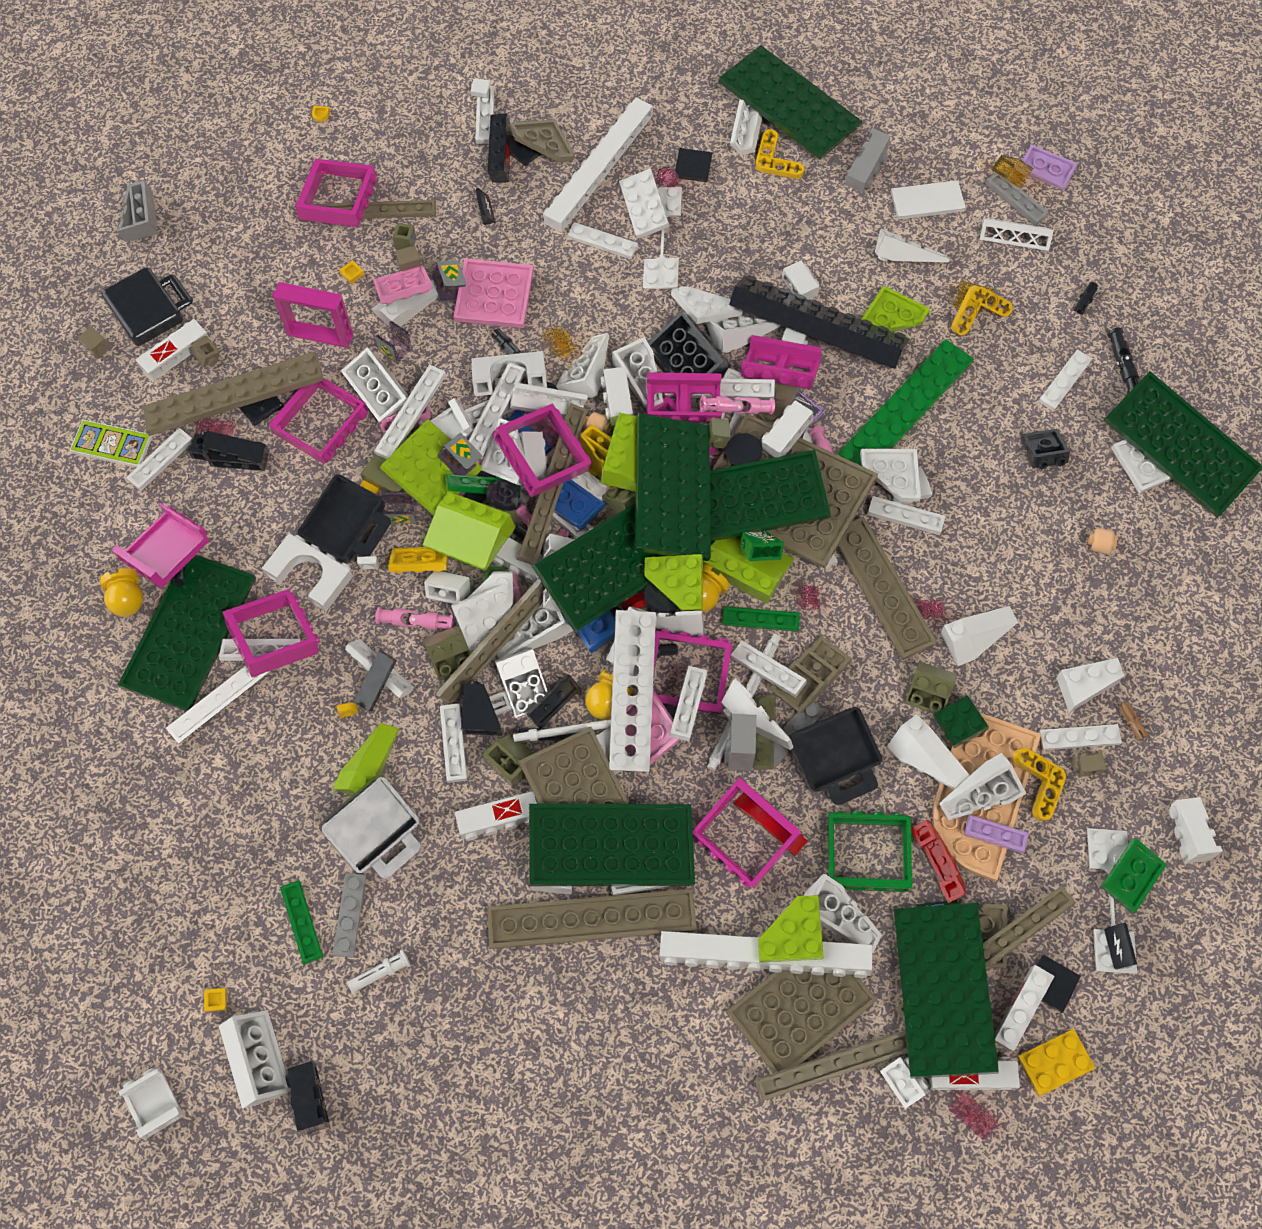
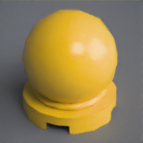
M703 564V613L713 609L719 601V595H725L730 586L727 579L721 573L716 575L711 571L713 567Z
M120 568L118 573L109 575V572H107L100 578L101 588L105 591V605L116 616L128 617L134 615L143 604V592L140 586H138L140 578L139 574H136V570Z
M604 669L598 676L600 682L595 683L588 689L585 696V704L593 717L609 720L611 719L613 672L610 675ZM627 687L628 695L633 696L634 689L630 690Z

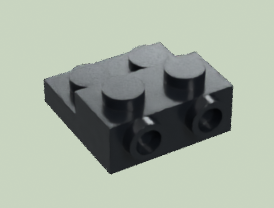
M1057 428L1022 434L1021 440L1027 450V459L1032 468L1043 470L1051 465L1061 467L1069 462L1070 450Z

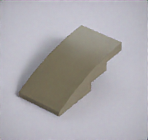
M821 636L810 649L807 648L797 661L794 660L788 667V669L807 680V683L797 697H793L775 685L771 687L770 691L801 714L832 684L849 665L852 658Z

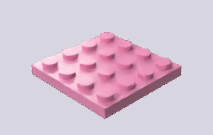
M465 258L462 272L466 285H459L453 316L454 321L524 328L534 265Z

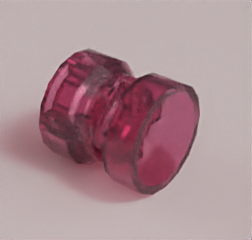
M665 166L659 169L657 179L666 187H675L678 184L679 176L670 167Z
M816 586L802 587L800 589V596L803 599L801 601V609L807 610V604H812L813 610L819 609L820 601L817 599L819 588Z
M941 599L934 600L933 602L921 600L920 610H923L922 617L924 619H929V617L942 618L943 606Z

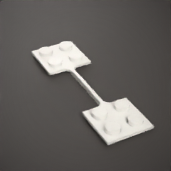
M659 187L658 191L666 216H681L682 187ZM665 229L661 233L660 257L644 259L643 288H678L679 258H665L663 256Z
M1087 828L1089 869H1102L1109 874L1128 845L1127 831ZM1109 895L1111 926H1114V898ZM1093 929L1096 971L1137 974V965L1126 969H1114L1104 930ZM1129 932L1136 957L1134 932Z

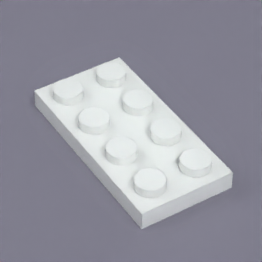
M651 168L619 181L637 238H642L670 227Z

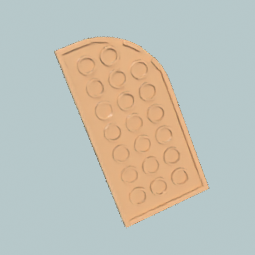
M980 713L988 724L989 730L956 748L952 745L950 752L969 775L975 772L982 764L1002 753L1011 763L1025 790L1030 773L1014 763L1013 753L1021 748H1028L1036 753L1041 734ZM940 783L933 805L934 828L946 844L956 864L968 872L996 882L1007 849L964 836L969 815L1013 828L1023 796L1003 806L997 804L991 806V809L988 810L982 808L973 811L972 814L948 820L939 803L954 789Z

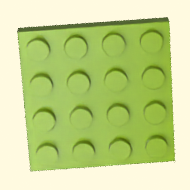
M427 419L380 466V469L434 516L438 504L447 492L457 495L461 492L447 491L445 476L446 474L454 473L438 457L439 454L447 449L444 445L451 439ZM475 462V468L466 476H477L482 470L481 465Z

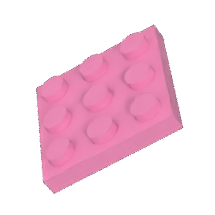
M423 265L373 279L381 304H391L397 299H407L414 294H424L433 289Z
M654 691L652 696L650 765L681 741V739L670 737L674 719ZM629 705L626 708V713L629 716H635L637 708L634 705ZM628 725L625 728V733L628 736H634L636 728L633 725ZM627 745L624 748L630 757L636 752L635 747L632 745Z

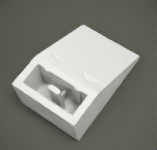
M532 648L494 661L515 718L527 714L548 693Z

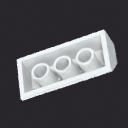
M368 347L341 370L380 423L399 412L409 397L378 355Z
M268 1010L233 1016L219 1026L242 1109L259 1105L291 1092L286 1083L287 1074Z

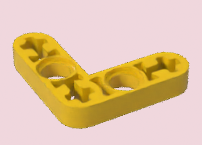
M772 129L766 130L763 133L759 147L756 169L763 173L794 179L801 178L804 174V166L801 163L773 157L778 133ZM769 136H772L771 143H768ZM769 149L771 152L766 154L762 150ZM781 165L784 169L777 170L775 167Z
M974 285L969 288L952 322L951 329L955 334L965 335L968 333L981 306L997 315L1006 317L1011 314L1013 305L1010 301L997 294ZM975 291H977V293L983 295L982 298L977 297V296L975 295ZM992 296L993 303L988 306L987 299ZM1000 304L1003 305L1006 309L1005 311H1003V309L997 306ZM968 306H971V313L969 315H966V308Z
M1028 748L1017 749L1013 753L1014 763L1042 780L1032 808V815L1038 821L1049 820L1053 816L1066 780V773L1061 767ZM1037 762L1043 765L1042 772L1036 769ZM1047 789L1052 791L1051 799H1048L1046 796Z

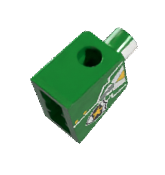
M767 531L743 532L740 551L748 561L781 560L784 542Z

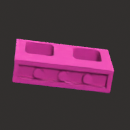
M752 335L746 360H742L741 376L752 379L775 380V383L812 389L821 363L822 347ZM755 360H762V361L773 362V363H775V364H774V366H771V365H765V364H760V363H754V361H755ZM790 366L801 367V368L809 369L810 371H809V372L798 371V370L789 369V367H790Z
M648 372L647 415L694 423H709L711 417L721 419L722 412H691L692 394H711L712 398L720 396L721 374ZM656 393L675 394L676 411H654V395Z

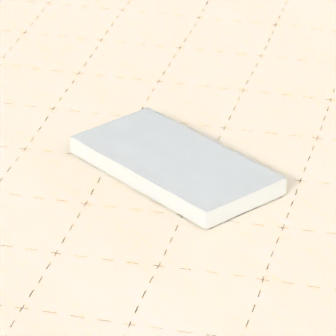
M958 180L891 188L897 219L962 212L966 209Z

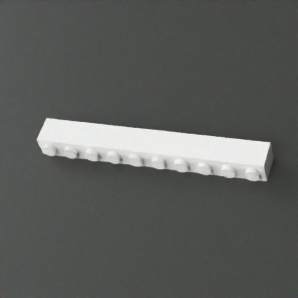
M635 98L632 103L628 104L625 112L619 115L614 126L612 125L609 128L607 135L601 138L596 149L594 148L588 159L582 162L581 168L574 172L569 183L564 185L562 192L555 196L551 206L545 209L543 213L544 224L561 233L651 119L653 116L652 105L638 98Z
M661 931L659 956L660 961L666 965L685 963L689 967H696L697 964L706 965L708 968L727 966L728 969L732 970L745 967L751 971L769 969L770 972L776 973L782 970H790L794 974H802L805 971L811 972L813 975L833 973L837 977H844L846 974H850L856 978H866L871 976L872 945L822 942L823 960L760 963L758 937Z

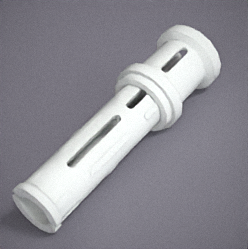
M400 950L399 954L389 959L385 958L382 964L350 981L348 980L347 984L351 992L355 993L386 975L393 976L396 971L406 966L410 967L411 964L404 950Z

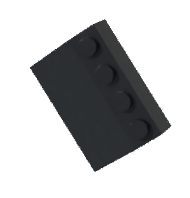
M681 311L648 342L655 354L654 361L664 373H710L722 375L731 367L730 363L700 327L684 311Z

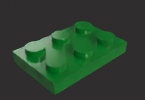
M1133 838L1100 887L1128 911L1136 913L1167 864L1137 838Z

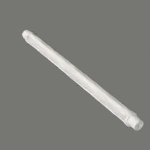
M773 634L772 638L768 640L763 654L770 658L773 657L781 639L779 635ZM754 672L745 687L752 696L762 679L761 676ZM732 719L728 721L709 758L710 762L707 768L715 771L717 765H720L725 754L727 740H730Z

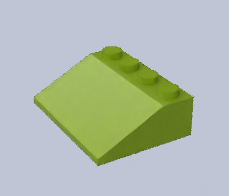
M619 412L602 470L601 484L636 492L637 416Z
M447 492L437 506L423 547L486 571L514 531L515 525L511 515L506 512Z
M742 536L715 541L711 545V559L703 561V564L713 567L711 571L716 575L721 573L730 585L768 604L794 558L782 552L781 560L748 561L740 551Z

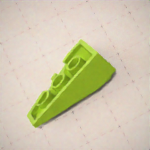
M380 723L341 769L333 790L353 795L373 777L381 775L399 728Z

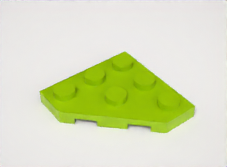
M883 285L861 320H869L873 325L885 326L889 331H897L922 325L929 314L930 308Z
M702 554L645 558L646 579L653 583L681 611H703Z
M818 895L797 896L758 939L760 963L823 960Z

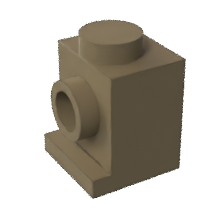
M206 336L192 343L190 354L194 355L203 367L206 365L212 367L218 362L220 351Z
M1098 750L1094 755L1083 753L1077 759L1072 760V768L1074 772L1077 771L1078 777L1098 775L1106 770L1102 750Z

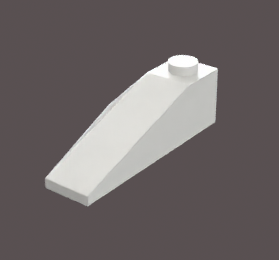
M881 229L879 232L875 253L880 260L886 262L888 259L892 261L949 262L950 260L947 255L928 247L923 249L921 245L914 241L906 243L902 236L884 229Z
M756 315L754 319L738 316V319L728 320L726 318L706 322L713 344L724 353L739 349L750 343L752 335L761 337L782 326Z
M608 333L593 336L581 350L583 354L578 359L572 361L571 364L573 366L569 371L565 370L556 385L557 389L588 395L587 398H593L598 394L605 366L609 340Z
M645 337L613 351L612 363L615 368H626L629 388L647 409L648 372L657 373V368L655 366L653 350ZM662 393L654 395V407L663 403Z
M1010 606L946 624L941 631V635L957 666H960L978 658L985 650L1013 628L1018 621Z
M702 611L676 612L675 615L670 613L656 614V630L667 629L671 631V634L677 635L679 632L690 633V637L698 638V635H704V615Z
M917 714L901 725L887 745L888 750L901 763L917 768V771L934 777L936 781L954 790L970 776L934 731Z
M1000 753L982 764L939 804L947 819L950 820L972 814L973 811L982 808L988 810L991 809V806L997 804L1002 806L1009 804L1025 795L1026 792L1011 763Z
M823 874L804 894V896L818 895L821 926L854 944L872 945L873 953L882 934L870 919L857 907V903L848 896L845 888L837 881Z

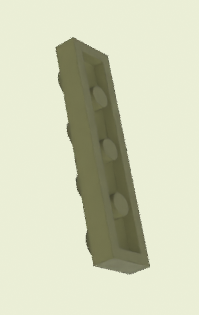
M775 695L756 696V707L762 706L770 718L769 721H775ZM756 733V752L753 769L772 770L774 769L775 742Z

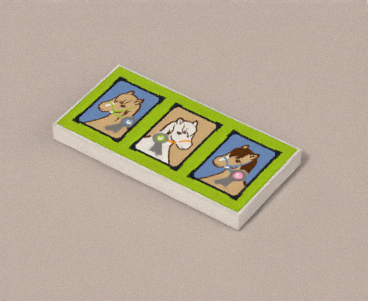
M82 420L69 451L73 454L137 468L143 462L152 440V435L149 436L143 432Z

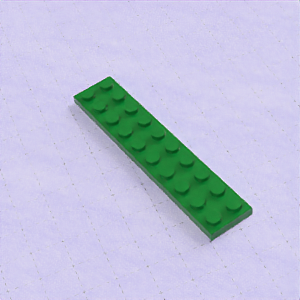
M945 339L836 455L861 466V449H893L973 363L974 358Z

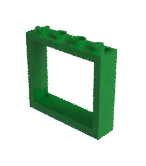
M843 811L829 813L827 817L828 876L840 883L845 890L910 892L913 889L911 817L900 813L885 815L883 812H874L872 815L864 814L861 811H855L852 814H844ZM834 824L902 826L903 880L835 877Z

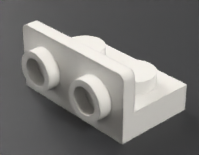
M906 1055L901 1056L880 1071L905 1109L930 1092L928 1089L929 1084L925 1078H910L909 1059Z

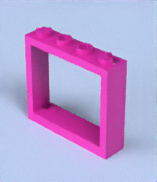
M315 158L295 206L298 219L359 227L361 219H364L365 208H368L369 198L373 195L374 184H377L378 174L375 173L374 166ZM323 174L364 179L352 210L312 205Z
M278 282L276 290L272 293V298L275 301L276 309H278L287 336L349 348L354 333L342 294ZM290 303L330 311L336 329L296 321Z
M324 378V381L299 388L270 422L269 427L276 436L325 464L327 460L330 461L334 457L335 450L344 445L349 433L352 434L356 430L358 422L366 418L368 410L365 402ZM318 388L355 409L321 452L283 430Z
M553 403L496 427L493 438L531 497L586 473L592 464L589 455L584 452L580 441L574 437L570 426L565 423L560 411L556 409ZM548 417L578 464L539 481L509 433Z
M290 589L223 612L226 626L251 678L319 653L317 644L320 641L318 635L312 633V624L310 621H306L305 611L303 608H299V600L296 595H292ZM290 605L307 639L254 658L238 623Z
M659 629V632L655 631L653 678L660 639L725 649L717 704L700 702L697 710L721 714L723 706L721 702L725 693L732 643H729V640L724 638H717V641L709 640L710 637L705 635H698V638L690 637V633L679 632L678 635L671 634V631L667 629ZM657 695L663 705L678 706L680 698Z
M740 777L693 830L694 840L701 847L706 845L710 849L708 853L717 861L720 858L725 863L723 867L731 874L737 873L741 877L739 881L747 888L749 886L755 888L803 833ZM740 790L746 793L792 834L754 879L703 834Z

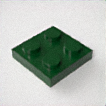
M968 695L933 714L954 748L989 730L988 724Z

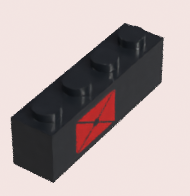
M507 113L490 115L487 172L492 183L509 182L511 132L509 130L510 120Z

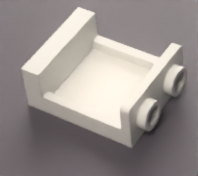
M455 398L448 402L450 408L430 420L451 440L459 433H462L468 439L474 431V427L462 405ZM420 421L418 423L421 426L424 422Z
M151 1068L142 1074L143 1077L136 1081L131 1080L125 1083L123 1089L118 1091L119 1095L124 1097L138 1127L136 1132L141 1139L149 1138L184 1116L163 1071L158 1068Z

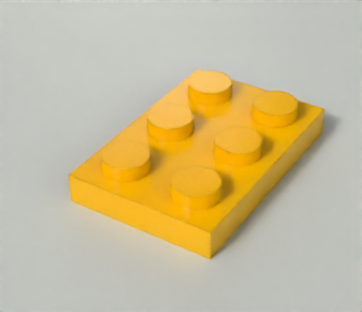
M425 547L392 548L388 564L389 572H441L447 570L449 557Z
M1074 1029L1017 1056L1038 1097L1096 1069Z

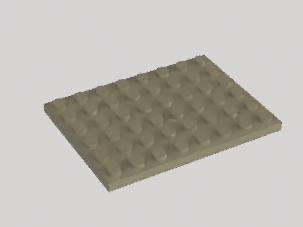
M746 414L733 436L741 433L752 434L762 444L761 440L766 432L769 433L773 425L750 414ZM799 437L786 455L810 450L816 451L831 518L768 530L767 532L784 542L783 549L825 569L878 478V473ZM726 447L712 470L734 466L726 458ZM762 449L763 454L759 461L775 457Z

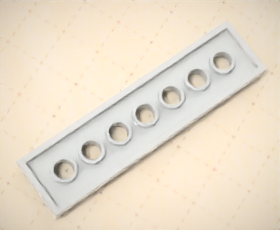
M616 610L609 753L610 770L649 772L656 612ZM632 626L639 627L641 631L639 636L633 637L630 634L629 630ZM631 646L639 648L640 653L638 656L634 657L629 654L628 650ZM634 665L638 667L639 674L637 676H630L628 674L629 666ZM628 686H636L638 694L636 696L628 695ZM634 705L637 708V714L629 716L626 713L627 706ZM633 725L636 728V734L628 736L625 733L626 726ZM627 745L635 747L636 752L631 757L627 756L624 752V748Z

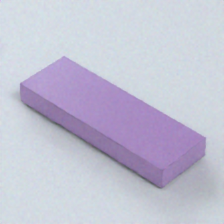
M969 815L964 836L1023 854L1026 849L1029 833Z

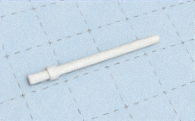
M611 720L544 730L530 729L529 732L513 734L514 742L530 740L531 742L537 741L538 738L578 733L588 727H592L593 730L611 728Z

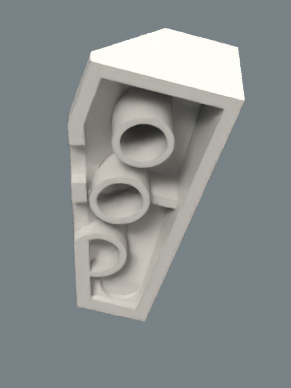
M431 280L433 289H430L429 292L424 294L417 293L407 299L400 298L391 304H381L380 302L371 310L393 330L391 321L401 327L439 296L434 281Z
M542 603L497 654L498 658L500 659L528 648L535 649L551 643L572 632L573 629L562 612L543 608Z
M735 678L721 702L724 707L723 713L731 720L732 714L757 715L756 733L791 750L793 745L790 738L774 720L769 721L770 718L762 706L756 707L757 704L752 699L753 696Z

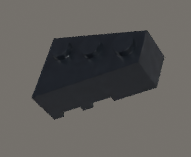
M206 430L202 451L211 467L265 471L269 454L266 444Z
M310 1061L288 1068L286 1083L291 1090L290 1101L294 1110L297 1132L307 1135L329 1128L330 1123L316 1063Z

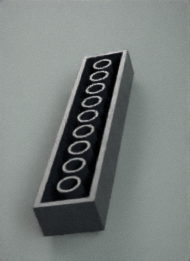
M751 275L744 276L735 285L729 303L730 306L893 369H896L901 361L910 339L903 333H894L885 326L873 325L869 320H860L853 314L839 312L835 307H826L819 301L808 300L801 294H792L785 288L774 287L772 283L761 282Z

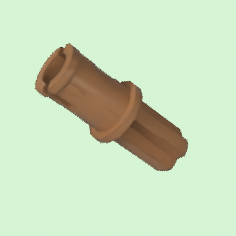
M1125 702L1120 705L1119 709L1127 721L1126 725L1130 726L1137 741L1142 739L1139 731H1141L1144 738L1149 736L1140 721L1141 717L1137 716L1131 704Z

